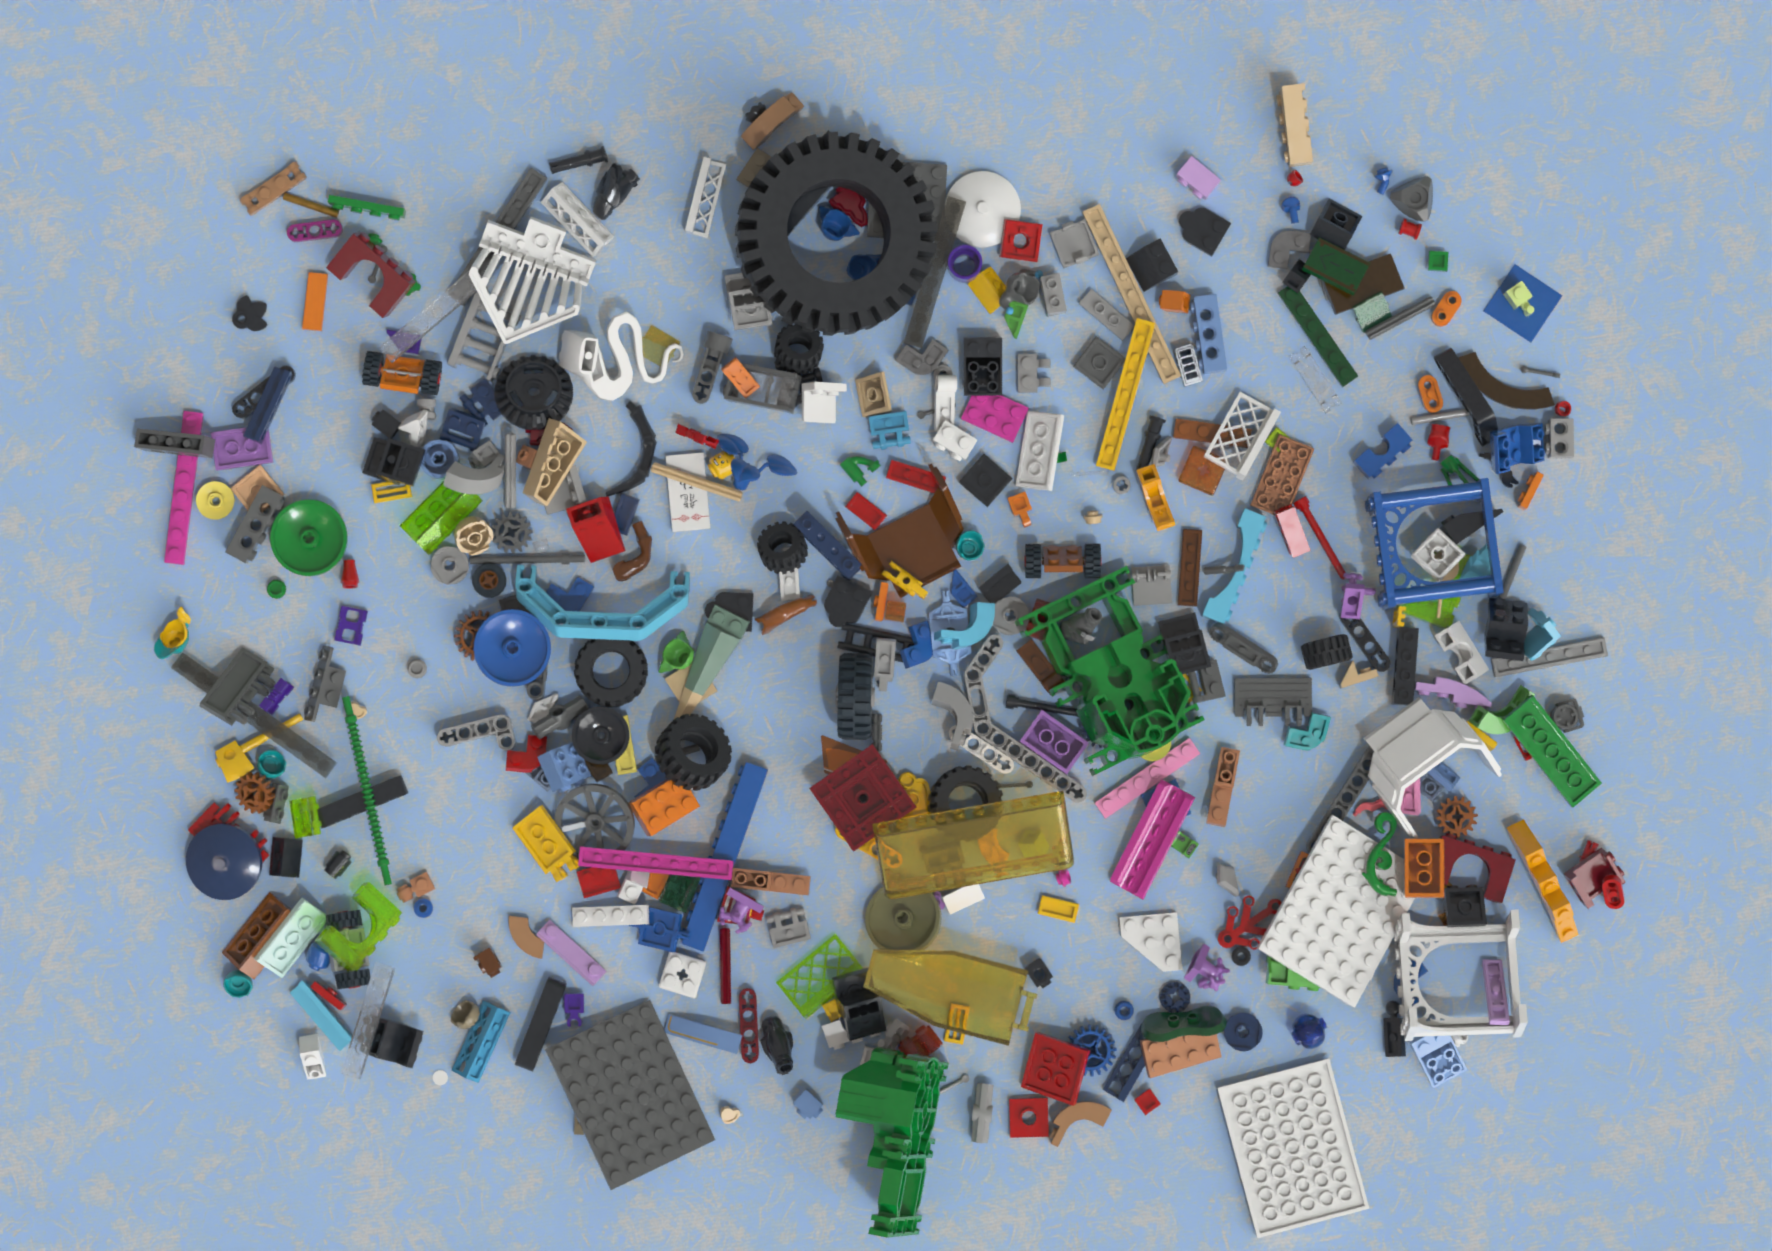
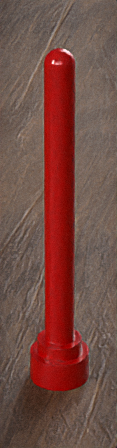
M1307 496L1293 503L1296 510L1299 509L1300 512H1303L1339 577L1345 580L1343 575L1346 572L1311 513L1310 505L1308 504L1310 501Z

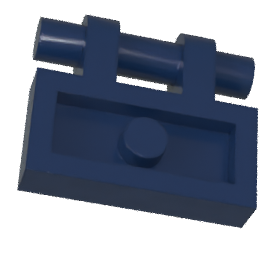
M483 379L470 389L474 397L469 399L466 394H463L459 398L465 410L468 409L472 415L484 419L489 415L494 421L502 415L496 405L495 391L486 379ZM479 402L485 410L479 412L474 404Z

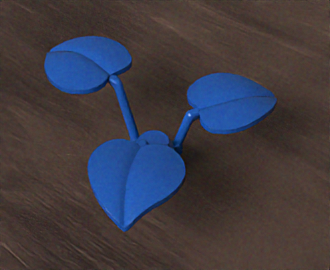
M720 434L717 436L718 444L725 452L739 455V459L731 461V471L734 477L733 486L739 490H746L750 481L758 480L760 472L766 467H769L771 472L782 476H792L798 473L792 463L780 455H769L767 462L757 469L743 460V453H747L749 450L748 445L743 439L732 434Z

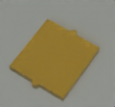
M651 325L645 337H642L643 357L661 367L665 349L674 343L679 345L680 341ZM677 348L673 349L669 353L668 362L670 361L671 357H674V352Z

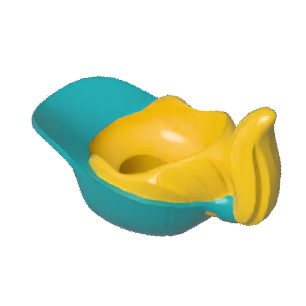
M183 607L178 608L176 612L178 618L167 623L154 645V652L159 659H165L172 654L181 653L188 644L189 631L187 628L191 618L184 611Z

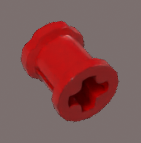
M1403 218L1398 234H1405L1417 240L1422 224L1419 223L1417 225Z

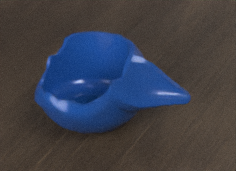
M824 206L819 207L822 220L820 229L827 239L839 241L844 237L860 234L859 230L851 223L850 218L844 212L835 209L831 210Z
M858 254L852 256L846 269L847 274L853 280L866 276L873 271L881 254Z

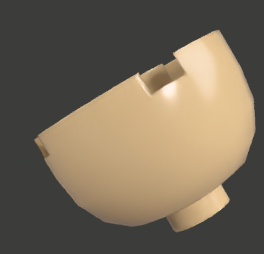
M475 516L462 519L456 525L454 531V540L460 551L473 556L486 551L490 547L491 540L493 541L494 538L489 524L484 519Z

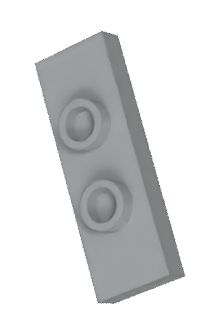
M1092 289L1079 303L1080 306L1122 341L1135 326Z

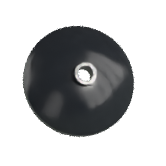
M602 706L590 708L584 711L573 725V746L577 753L588 762L594 764L611 763L625 752L629 744L630 732L628 724L623 716L614 709ZM599 732L605 733L604 739L598 737Z

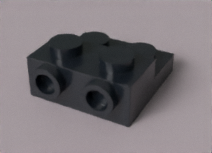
M1451 885L1445 888L1443 906L1444 911H1446L1447 928L1487 925L1483 887L1467 885L1466 888H1458L1457 885Z

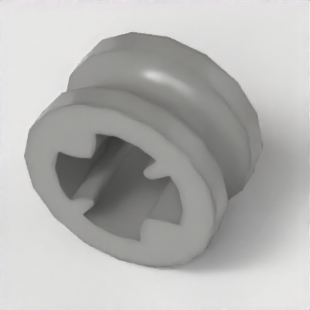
M1118 477L1113 483L1114 491L1118 494H1126L1131 487L1130 481L1126 477ZM1120 480L1125 481L1124 484L1127 485V489L1124 488V491H1120L1119 486H1116L1117 482L1120 483Z

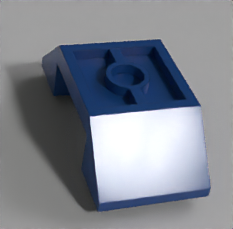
M1543 423L1511 425L1490 431L1491 466L1495 474L1510 471V466L1520 463L1536 464L1545 461Z

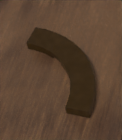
M1476 352L1458 357L1480 392L1496 403L1515 409L1530 410L1544 409L1555 405L1549 387L1538 390L1513 388L1495 379L1483 367Z

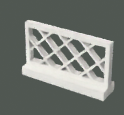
M1239 392L1206 451L1204 458L1237 475L1236 478L1243 481L1281 412L1275 408L1272 410L1244 393ZM1240 398L1248 402L1249 409L1240 411L1238 406ZM1261 409L1267 412L1265 418L1257 420L1254 411ZM1251 412L1253 421L1244 423L1241 414ZM1238 415L1241 424L1231 427L1229 418ZM1255 424L1257 433L1248 436L1245 427ZM1242 428L1245 437L1235 439L1232 430ZM1229 431L1232 440L1222 443L1220 434ZM1246 440L1248 449L1239 452L1236 443ZM1233 444L1236 453L1226 456L1223 446ZM1220 447L1223 457L1215 458L1210 455L1212 449ZM1237 456L1239 465L1236 469L1229 465L1228 458Z

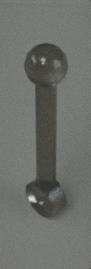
M1033 782L999 784L997 787L998 789L1008 787L1032 788Z

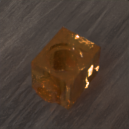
M887 600L885 621L904 623L906 603Z

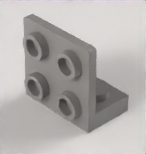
M576 465L571 467L548 506H544L547 515L587 502Z

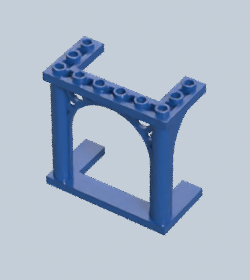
M1482 478L1477 482L1384 494H1381V491L1373 492L1367 497L1365 509L1371 516L1372 527L1376 528L1377 535L1374 536V544L1379 549L1376 559L1377 565L1381 566L1382 574H1379L1380 585L1384 586V590L1380 591V594L1377 595L1378 606L1382 607V611L1390 610L1398 604L1488 593V597H1496L1504 593L1488 478ZM1476 500V503L1481 502L1491 575L1429 582L1415 577L1406 570L1397 554L1396 537L1401 523L1411 512L1429 505ZM1396 507H1400V509L1405 507V513L1401 514ZM1389 511L1394 512L1398 516V522H1389L1386 518V513ZM1385 524L1393 528L1392 534L1387 533V531L1389 532V529L1385 526ZM1390 546L1394 547L1393 552L1389 551ZM1392 564H1397L1398 570L1392 574V571L1394 570V566L1392 567ZM1400 573L1405 574V583L1401 586L1395 585V577ZM1410 580L1415 581L1416 586L1410 585L1411 588H1407Z

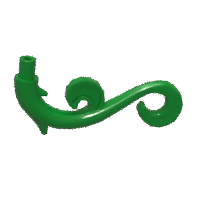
M1382 812L1376 816L1374 825L1379 833L1384 834L1386 831L1383 829L1382 824L1384 821H1388L1390 831L1370 852L1366 862V873L1363 872L1362 875L1367 879L1375 892L1383 896H1396L1397 889L1390 888L1389 885L1384 884L1382 878L1379 880L1375 872V863L1378 858L1381 859V862L1376 863V866L1380 870H1387L1392 865L1391 855L1382 849L1392 838L1397 827V821L1394 816L1389 812Z

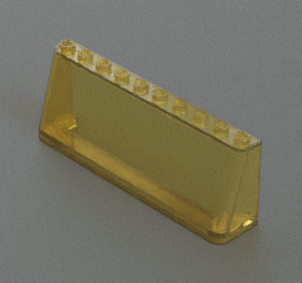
M1063 791L872 824L884 895L889 899L1068 869L1074 865L1073 848Z

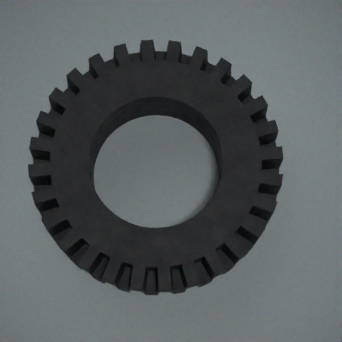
M828 132L823 137H817L816 134L807 136L797 144L794 141L767 161L745 192V196L739 206L737 213L739 218L735 226V236L738 239L735 249L737 258H741L742 261L741 272L744 279L748 277L752 284L750 290L754 296H760L766 302L764 307L771 313L776 311L783 316L781 321L788 325L795 323L802 326L801 330L810 333L815 330L822 331L823 335L828 336L843 332L844 335H849L862 329L868 330L880 322L886 321L905 306L922 286L923 279L929 274L932 266L930 261L936 252L937 243H933L934 235L938 231L937 221L933 222L931 215L935 210L933 201H927L924 193L927 187L924 181L918 182L913 176L915 168L909 162L905 165L898 160L900 153L893 148L888 151L880 148L881 142L871 138L868 141L859 139L860 134L849 133L847 136H838V132ZM822 187H841L858 193L873 206L883 227L884 244L881 257L872 272L854 281L837 283L813 276L798 263L789 246L787 223L794 203L804 194Z

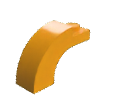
M1155 464L1137 469L1141 490L1157 531L1175 526V521L1168 506Z

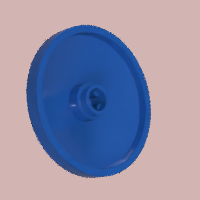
M521 610L500 611L486 619L478 629L474 639V657L479 669L489 680L507 687L522 686L535 680L546 668L551 654L550 637L544 625L535 616Z

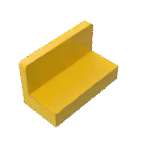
M990 266L968 283L970 289L989 314L1000 307L999 299L1006 290V285Z

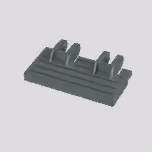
M242 647L202 699L199 707L231 726L235 721L245 725L248 722L247 717L236 709L249 716L255 713L254 709L248 704L257 693L265 697L269 694L268 689L257 681L273 688L276 683L269 676L275 668Z
M1312 678L1234 679L1235 717H1243V708H1246L1247 726L1252 724L1251 708H1258L1257 723L1259 726H1263V708H1265V717H1282V708H1284L1285 726L1290 725V708H1296L1297 726L1302 725V708H1304V717L1311 715Z

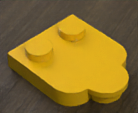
M911 772L902 773L898 781L917 808L902 817L898 822L903 823L930 816L931 812H928V796L931 791L928 782L925 779L916 778Z

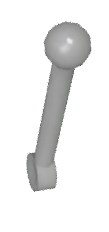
M963 1075L962 1079L941 1089L940 1094L963 1082L967 1083L969 1077Z

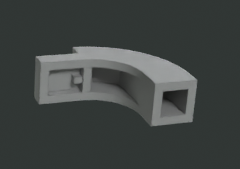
M499 454L488 467L482 469L469 468L455 461L446 472L443 486L465 494L491 492L501 485L505 471V456Z
M938 682L932 705L944 708L954 716L956 729L950 749L958 751L959 745L963 746L965 734L971 735L973 726L972 709L966 697L959 690L948 684Z

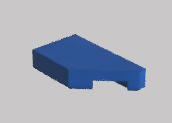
M955 569L953 571L951 594L960 606L965 608L978 596Z

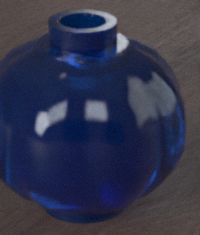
M1305 1013L1294 1020L1292 1024L1294 1031L1290 1033L1297 1046L1302 1044L1304 1048L1314 1049L1324 1042L1327 1025L1323 1018L1319 1019L1313 1014Z

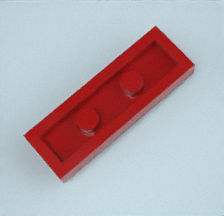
M891 460L886 479L933 494L936 492L938 486L931 472Z

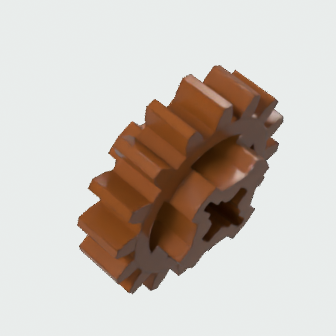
M249 772L240 777V780L236 782L238 787L234 791L238 795L235 798L241 800L240 806L245 805V811L251 809L252 814L256 811L260 814L268 810L274 801L272 799L275 797V794L272 793V790L275 787H270L271 780L266 781V775L260 777L259 772L255 774Z
M1453 796V801L1446 798V804L1440 803L1442 809L1436 810L1440 816L1435 817V819L1441 822L1437 825L1438 827H1444L1442 833L1449 831V834L1453 835L1455 833L1457 838H1459L1460 833L1464 836L1467 835V829L1470 831L1474 830L1471 825L1477 824L1473 817H1477L1478 814H1473V810L1476 807L1469 806L1470 800L1465 803L1464 797L1458 800L1457 796ZM1452 805L1451 811L1448 814H1444L1446 809ZM1460 805L1464 806L1468 813L1463 812L1460 809ZM1455 811H1457L1458 815H1461V818L1458 819V822H1456V819H1452V815H1455ZM1469 819L1467 825L1461 829L1462 823ZM1445 821H1449L1454 829L1448 827Z

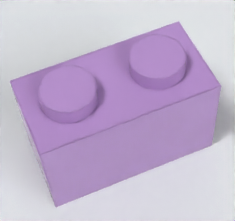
M1192 156L1176 175L1177 181L1182 186L1190 187L1193 190L1192 194L1204 200L1208 198L1221 181V179Z

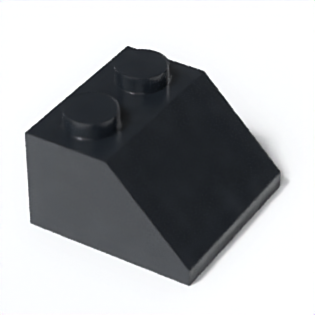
M1329 198L1310 235L1314 236L1317 240L1320 237L1345 250L1362 216Z
M1161 238L1126 258L1143 293L1178 274V270Z

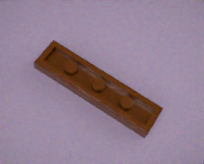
M1183 529L1178 606L1197 607L1202 530Z

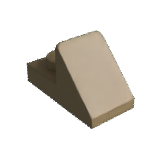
M1352 660L1339 684L1340 689L1378 677L1377 669L1371 670V667L1360 670L1361 674L1358 675Z

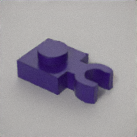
M564 994L565 1013H570V1017L567 1020L568 1027H571L573 1019L578 1021V1027L582 1025L579 1013H584V994Z

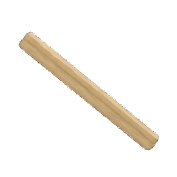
M656 462L651 467L652 473L738 502L743 495L742 491Z

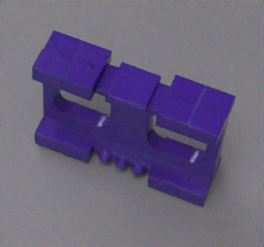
M341 606L340 622H338L334 641L361 646L363 638L361 632L363 631V622H366L368 611ZM348 610L359 612V618L356 623L346 620ZM344 629L355 631L353 641L342 639Z
M282 678L275 684V689H272L273 692H270L268 698L265 697L259 707L271 715L279 708L278 704L282 702L285 698L284 696H288L294 689V686Z

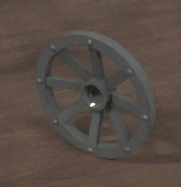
M584 784L572 789L560 801L554 818L555 823L564 835L566 831L583 827L587 828L577 846H573L576 852L572 855L579 859L580 847L584 846L592 833H595L597 848L604 849L601 832L603 830L620 844L615 850L625 851L633 838L635 830L633 811L627 800L618 791L602 784ZM591 792H599L609 796L599 812L596 810ZM584 793L590 813L569 803V801L575 796ZM613 800L621 806L625 814L604 816ZM566 808L586 820L563 826L564 809ZM594 819H597L599 824L595 823ZM627 821L625 838L623 839L608 827L606 823Z

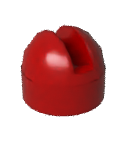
M1293 170L1288 174L1287 182L1291 181L1290 186L1296 187L1303 182V178L1297 170Z
M1560 401L1555 405L1554 411L1558 416H1568L1571 413V405L1567 401ZM1559 408H1565V412L1559 410Z

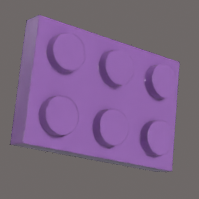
M246 428L211 432V438L215 439L213 454L216 471L274 463L269 429L262 444L245 438L243 435Z

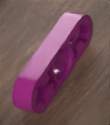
M334 219L293 224L287 229V236L292 242L337 238L342 234L343 227L339 221ZM332 224L339 227L336 233L333 234L331 230L326 231L327 235H324L322 225H325V228H331ZM318 226L320 228L319 235H310V228ZM303 227H306L308 237H305V234H298V238H295L291 233L294 232L295 228L301 232L304 231Z

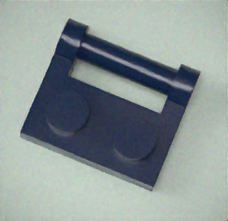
M450 407L439 440L453 442L469 448L473 452L479 446L486 420ZM452 429L474 437L473 442L450 434L449 430Z

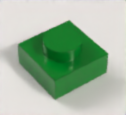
M1429 251L1428 271L1447 272L1449 252Z

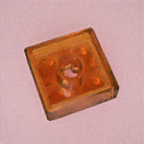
M1193 446L1178 481L1213 496L1225 469L1204 458L1206 450ZM1210 453V455H1212V456L1215 457V458H1219V457H1220V456H1217V455H1215V454H1213V453ZM1203 466L1207 467L1206 470L1208 471V474L1205 473L1202 476L1200 475L1201 471L1198 470V468H1202Z

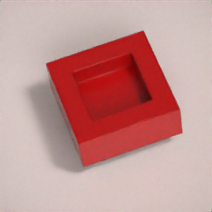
M1150 1088L1134 1099L1145 1116L1161 1105Z

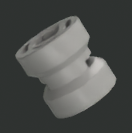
M418 399L417 406L419 407V412L424 409L429 410L427 420H435L436 413L434 412V407L436 406V400Z

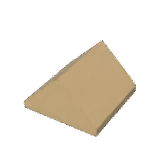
M884 372L855 380L862 417L892 412Z

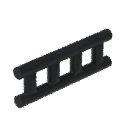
M846 623L841 628V630L847 631L845 641H839L837 648L876 656V649L871 648L873 637L896 639V642L903 643L902 649L908 648L910 645H914L912 637ZM854 633L865 635L863 646L852 644ZM895 653V661L903 663L901 654Z

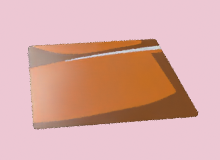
M821 736L824 773L828 775L862 752L834 739Z

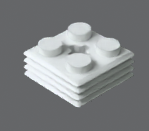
M1437 528L1412 553L1411 558L1437 582H1440L1464 557L1465 552ZM1434 551H1435L1436 553H1438L1439 551L1442 552V555H1441V558H1442V559H1440V558L1435 559V558H1434V556H1435Z
M669 952L659 988L696 998L706 961L677 952ZM682 969H685V973L688 974V977H684L683 980H680V976L677 975L678 971L681 972Z

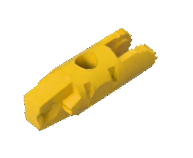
M891 561L889 563L890 567L899 572V575L895 578L885 570L882 575L912 597L916 594L924 600L928 592L921 587L923 583ZM904 580L910 581L908 584L903 583Z

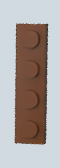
M1176 418L1173 438L1211 443L1221 425ZM1242 428L1232 430L1235 439L1245 437ZM1246 428L1247 435L1251 436L1252 429ZM1229 431L1220 434L1222 443L1232 440ZM1246 440L1236 443L1237 447L1248 448Z

